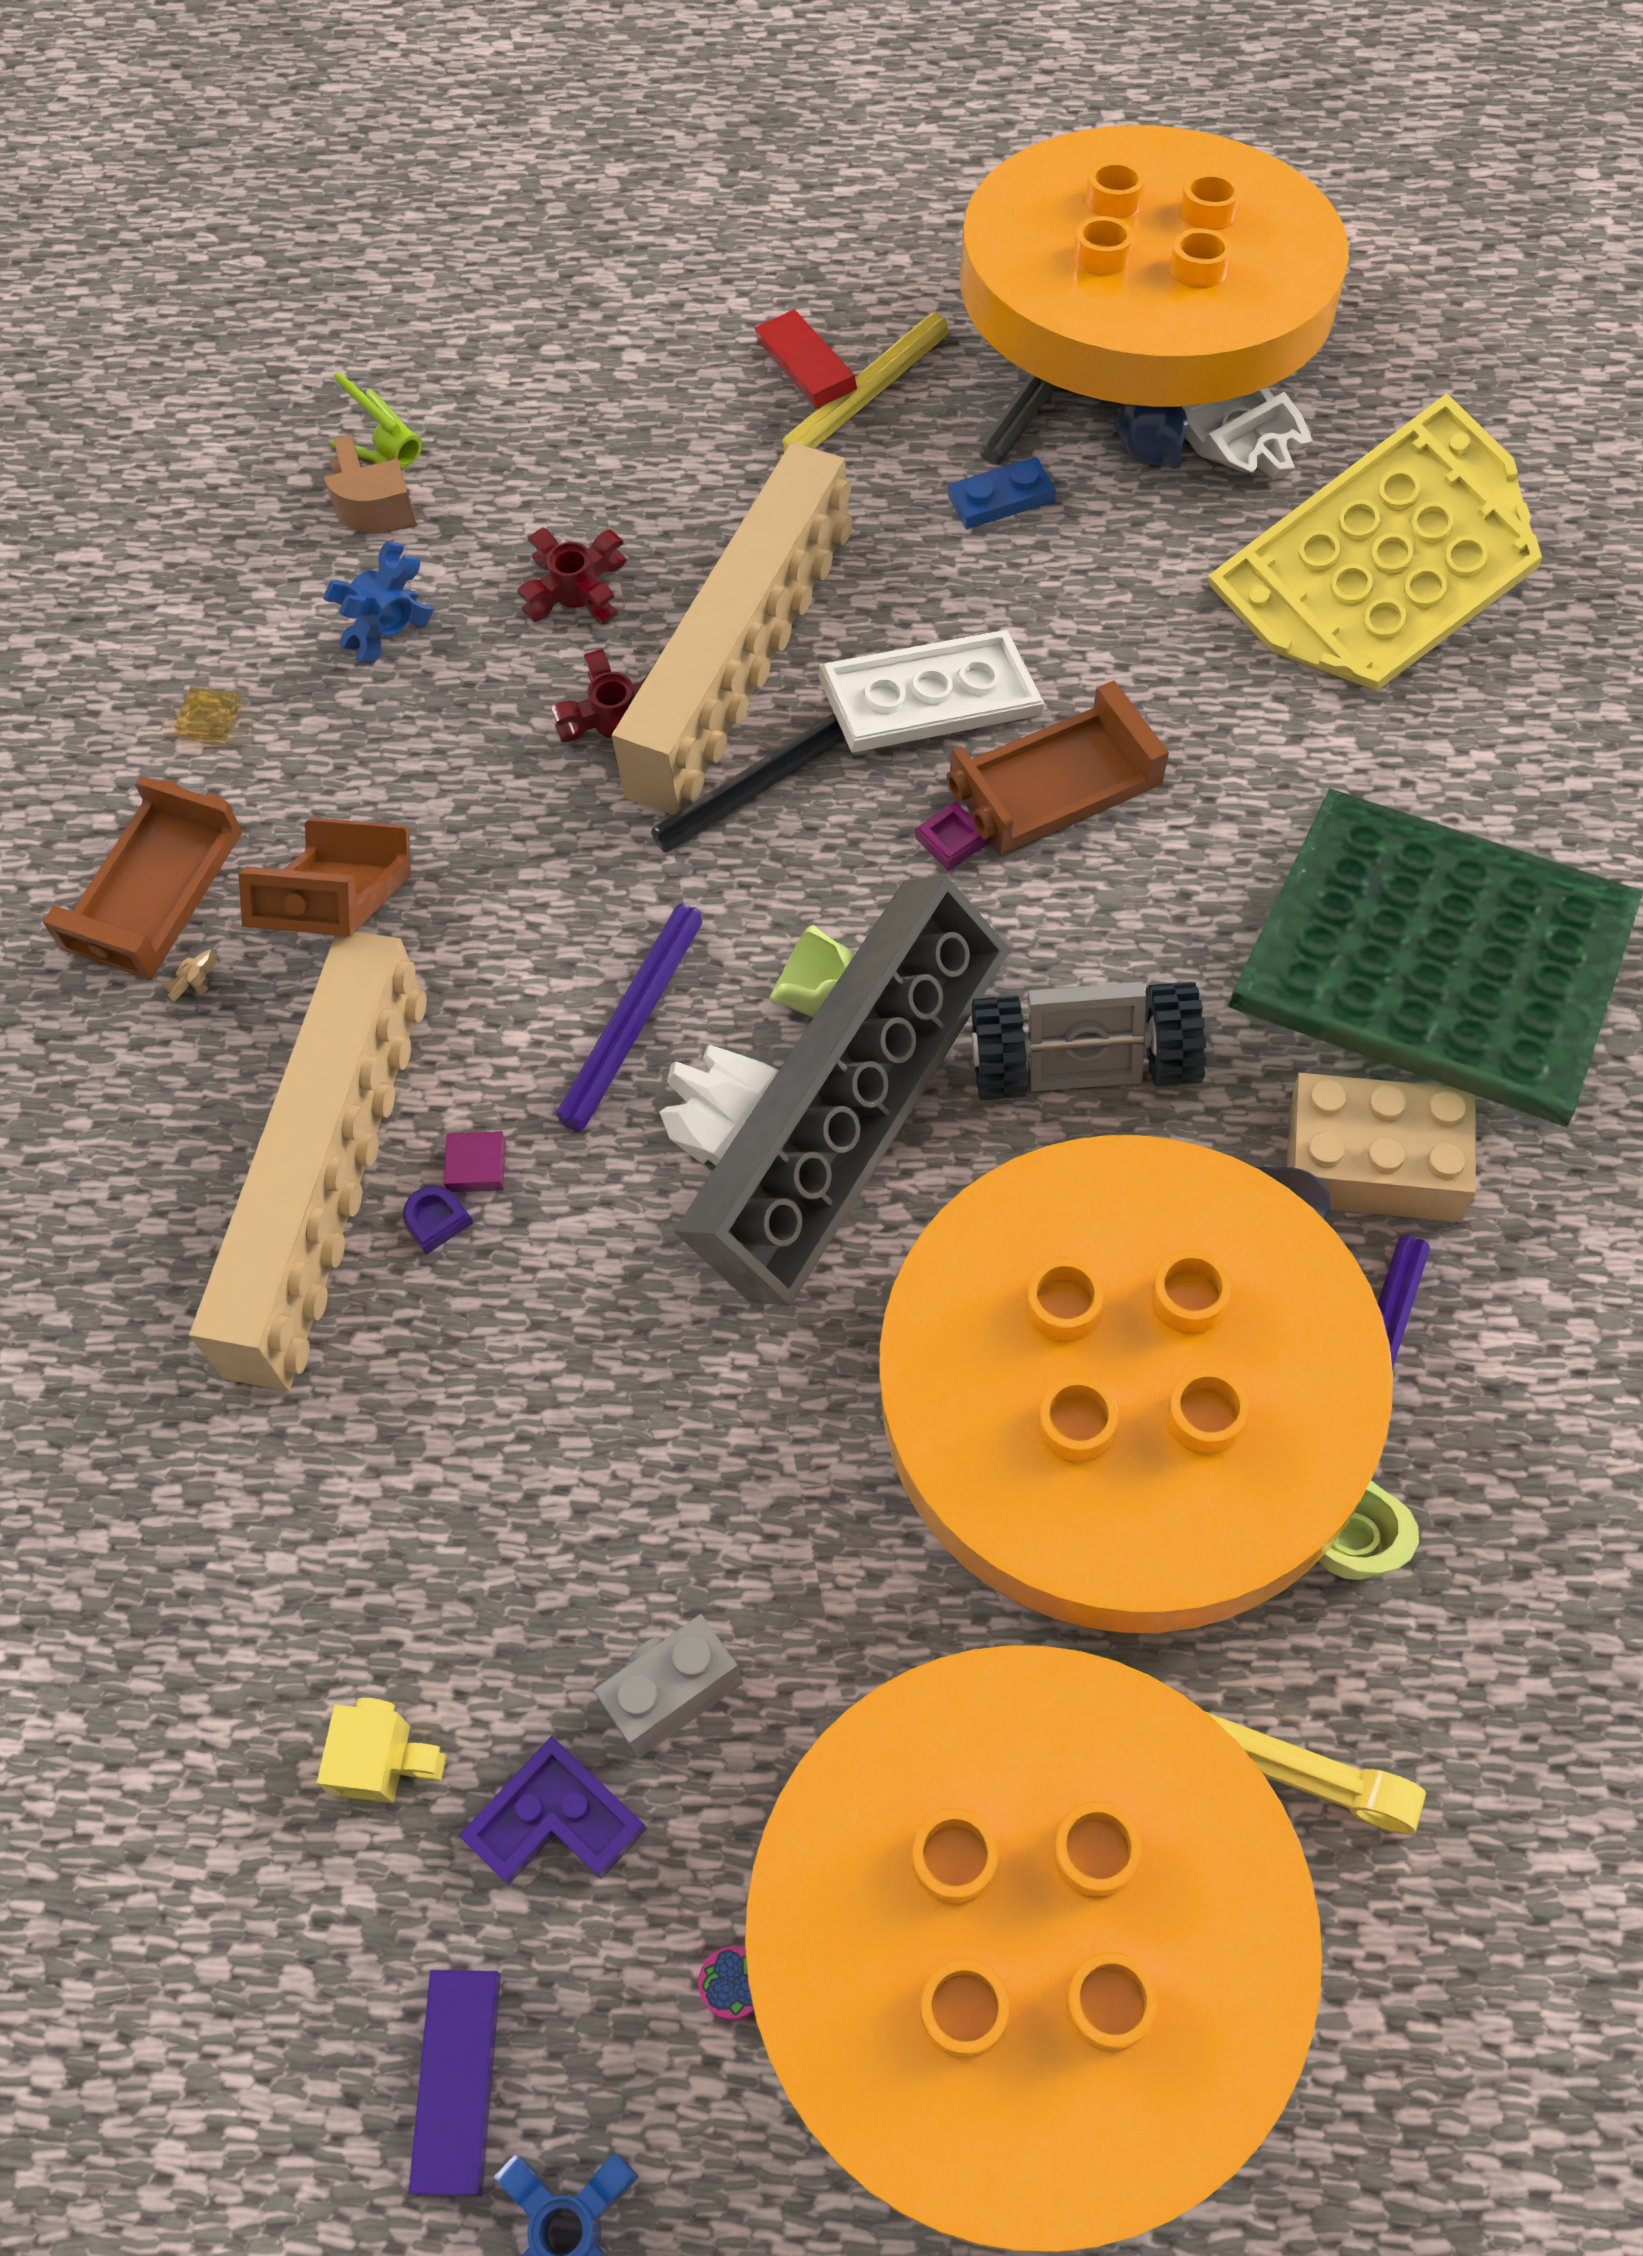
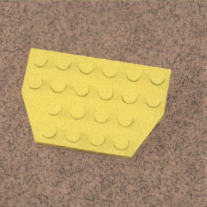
M1446 393L1209 574L1208 581L1209 586L1271 652L1378 691L1538 569L1542 556L1536 535L1532 533L1530 526L1531 517L1527 503H1524L1514 458Z

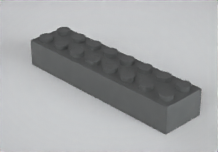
M947 875L902 882L673 1231L750 1302L792 1305L971 1016L972 999L982 998L1011 951Z

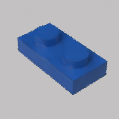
M1037 457L948 484V498L966 530L1055 502L1056 489Z

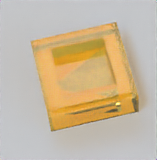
M190 687L175 723L178 735L226 742L241 705L237 692Z

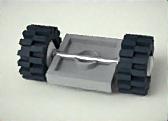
M1143 982L1029 990L1028 1033L1023 1031L1024 1021L1018 995L972 999V1050L980 1100L1026 1097L1027 1057L1031 1092L1142 1083L1144 1048H1147L1149 1072L1152 1074V1083L1155 1084V1087L1202 1083L1205 1077L1204 1066H1206V1055L1204 1052L1206 1038L1204 1037L1203 1030L1205 1028V1020L1202 1018V1000H1199L1200 992L1198 987H1196V983L1182 982L1148 985L1146 990L1144 989Z

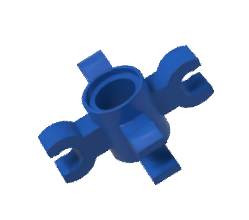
M388 541L384 543L379 552L378 561L380 568L378 572L374 570L363 572L351 584L340 580H331L323 599L326 602H335L342 605L339 611L342 616L357 618L354 625L348 627L343 632L340 646L343 649L353 650L360 647L355 659L359 663L371 664L377 661L381 652V635L393 636L402 631L409 622L419 626H426L435 609L432 605L417 602L419 596L417 592L403 589L406 581L413 579L417 575L421 560L417 557L405 555L400 559L404 550V546L401 543Z
M614 2153L598 2169L575 2198L562 2195L555 2196L531 2165L522 2156L519 2158L515 2154L494 2178L530 2217L527 2231L529 2248L521 2256H562L551 2247L548 2231L554 2217L564 2210L575 2212L582 2224V2237L578 2246L571 2253L564 2256H607L599 2247L601 2239V2223L599 2219L625 2194L639 2178V2175L621 2155Z

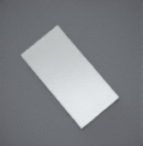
M1008 630L829 662L819 666L818 678L852 753L1041 715L1044 707V702Z

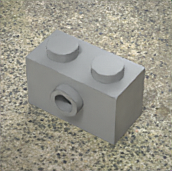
M700 1614L663 1641L660 1637H655L640 1645L629 1656L628 1661L630 1664L595 1688L594 1692L636 1757L640 1759L741 1686L743 1681L738 1665L703 1615Z

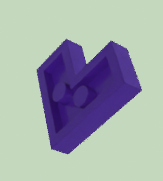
M551 1736L458 1836L509 1886L554 1835L602 1880L647 1828L621 1801Z

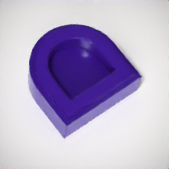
M428 1186L417 1190L408 1198L403 1208L404 1223L410 1235L425 1255L473 1224L471 1216L450 1190L440 1186Z

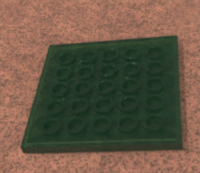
M1329 788L1235 985L1228 1008L1567 1128L1580 1097L1643 896V890Z

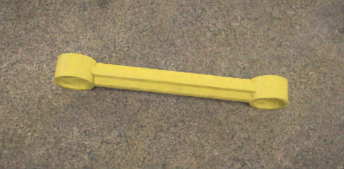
M1207 1713L1240 1744L1265 1777L1346 1807L1352 1815L1361 1821L1389 1832L1402 1835H1414L1416 1833L1426 1797L1425 1790L1417 1784L1380 1770H1358Z

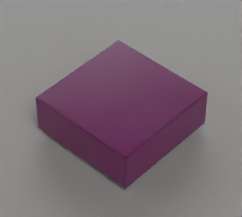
M956 801L915 828V839L947 871H950L989 844V838L985 840L979 835L972 817Z
M503 1131L447 1133L443 1182L445 1188L451 1192L503 1190L506 1146Z

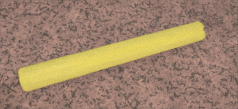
M938 312L930 313L855 377L857 384L855 391L819 407L788 433L782 440L784 445L783 451H786L790 442L814 449L942 341L949 334L947 318L941 317Z

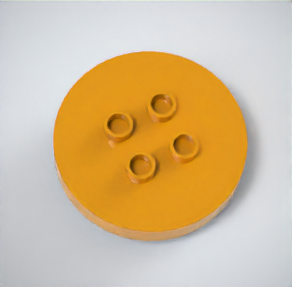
M1150 125L1100 127L1060 135L1021 150L992 170L979 184L970 199L965 213L960 269L961 294L965 308L981 335L1013 364L1052 385L1077 394L1122 404L1160 407L1203 405L1231 400L1270 387L1303 367L1319 351L1327 340L1334 324L1348 264V240L1339 214L1318 187L1286 163L1261 150L1222 136L1176 127Z
M1105 1135L1074 1139L1045 1146L1016 1157L989 1171L967 1186L939 1211L920 1234L905 1258L891 1290L884 1314L880 1341V1391L885 1435L894 1466L906 1494L923 1522L949 1553L968 1571L995 1591L1026 1608L1053 1619L1097 1630L1120 1633H1163L1193 1629L1220 1622L1246 1612L1287 1589L1320 1560L1332 1547L1350 1521L1377 1469L1387 1439L1392 1411L1393 1371L1390 1345L1383 1317L1368 1280L1355 1257L1337 1233L1310 1205L1289 1188L1261 1170L1221 1152L1169 1138L1141 1135Z
M1007 1645L973 1649L938 1658L908 1670L884 1683L847 1709L817 1739L798 1763L780 1793L769 1817L753 1865L746 1914L745 1946L748 1982L756 2021L767 2054L787 2097L813 2136L844 2171L883 2203L901 2215L937 2233L977 2246L1029 2253H1058L1091 2249L1138 2236L1172 2221L1204 2201L1236 2174L1262 2144L1284 2111L1301 2075L1313 2038L1320 2000L1322 1946L1316 1897L1300 1841L1282 1803L1262 1771L1222 1726L1178 1691L1148 1674L1117 1661L1077 1650L1049 1646Z

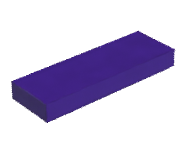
M430 1970L408 2194L482 2196L501 1979V1974L498 1971Z

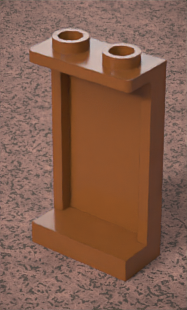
M1115 680L1096 687L1094 706L1087 711L973 759L969 757L962 746L952 750L950 772L947 773L946 780L954 799L958 802L963 801L971 812L974 826L979 835L985 840L989 838L1001 856L1161 785L1164 779L1169 752Z
M140 776L135 783V787L142 798V804L73 911L53 905L43 924L60 950L152 980L243 832L231 805L223 798L215 794L208 793L204 796L185 790L170 780L162 779L157 781Z
M313 817L305 822V851L284 869L246 866L238 873L242 927L351 936L410 877L409 828L406 825Z

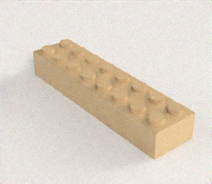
M790 442L612 733L624 798L672 815L685 808L689 800L694 802L698 799L703 789L704 774L711 762L717 763L722 758L727 744V735L733 724L740 725L744 720L749 706V697L754 688H761L765 684L770 671V661L777 650L783 651L787 646L791 635V625L796 616L806 613L811 602L813 587L818 579L824 580L830 571L835 549L838 544L845 545L849 539L853 520L852 517L848 516L847 503L850 497L851 483L846 481L845 458Z
M357 931L351 936H334L189 1333L190 1338L222 1379L290 1391L295 1373L301 1374L307 1365L310 1351L307 1338L313 1320H320L324 1314L328 1297L325 1285L331 1267L337 1268L342 1261L345 1250L343 1232L348 1217H354L360 1208L362 1199L360 1181L366 1166H372L376 1160L379 1148L377 1131L382 1117H389L393 1110L395 1102L393 1084L398 1069L404 1070L408 1065L411 1054V1041L409 1037L414 1022L420 1023L426 1011V993L420 988L415 975V965L413 962H410L401 938Z

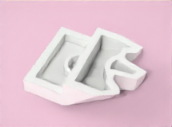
M1265 388L1227 401L1182 406L1187 415L1185 437L1197 454L1240 472H1253L1258 467L1273 480L1285 478L1295 468L1287 447L1298 450L1310 445L1313 441L1303 416L1285 392L1274 397L1270 390Z
M708 1045L703 1057L709 1069L708 1073L679 1062L671 1064L667 1083L686 1103L666 1107L659 1113L670 1140L702 1164L709 1160L717 1166L779 1070L760 1061Z

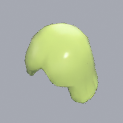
M816 926L807 927L795 945L782 975L770 995V1002L786 1006L814 1018L855 954L844 945L828 937Z

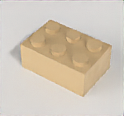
M1298 1073L1289 1104L1287 1167L1302 1169L1316 1176L1328 1189L1331 1201L1330 1210L1462 1222L1476 1193L1475 1089Z

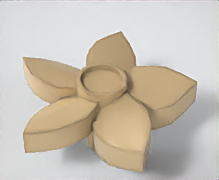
M210 949L202 952L194 959L187 957L180 964L176 972L177 977L161 986L170 992L168 996L174 1002L186 990L189 984L200 995L204 994L208 987L203 982L206 979V974L214 967L217 955Z

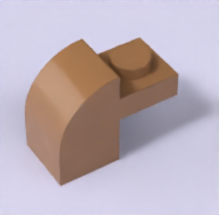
M352 434L334 438L338 459L330 460L333 474L323 478L338 519L355 531L369 534L385 533L417 525L398 458L362 467Z

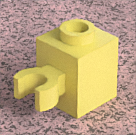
M358 1698L355 1707L334 1704L317 1784L331 1796L394 1804L400 1775L423 1780L442 1781L447 1755L439 1753V1746L407 1743L410 1725L398 1712H394V1704L379 1699Z

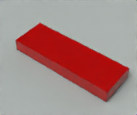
M795 309L755 327L758 342L815 408H819L857 389L855 375Z

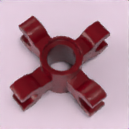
M545 527L528 536V541L538 550L532 554L533 560L539 567L549 571V574L540 580H529L517 590L518 594L527 602V604L522 606V611L533 622H538L545 618L558 602L570 608L586 606L593 618L602 625L618 615L617 610L608 602L615 597L613 591L604 582L596 580V577L605 571L614 572L627 562L626 557L617 550V548L623 545V540L613 530L609 529L599 534L589 548L577 542L558 544L552 533Z
M603 649L584 654V659L589 669L587 672L590 679L588 686L589 699L580 702L561 701L550 707L556 721L555 728L561 742L574 741L580 738L587 730L596 728L602 736L612 739V733L647 676L642 682L632 684L626 675L611 671Z

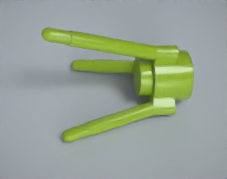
M337 372L334 374L335 381L379 422L372 434V441L375 444L376 452L355 445L359 458L375 464L398 458L401 469H405L419 457L422 449L421 438L409 430L375 391L368 389L365 395L342 373ZM332 439L330 445L335 448L334 440Z

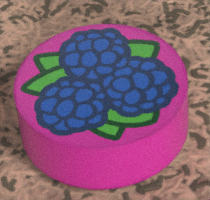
M729 1946L712 1953L702 1965L698 1978V1988L703 2003L710 2012L723 2020L739 2021L750 2017L755 2011L748 1982L746 1949Z

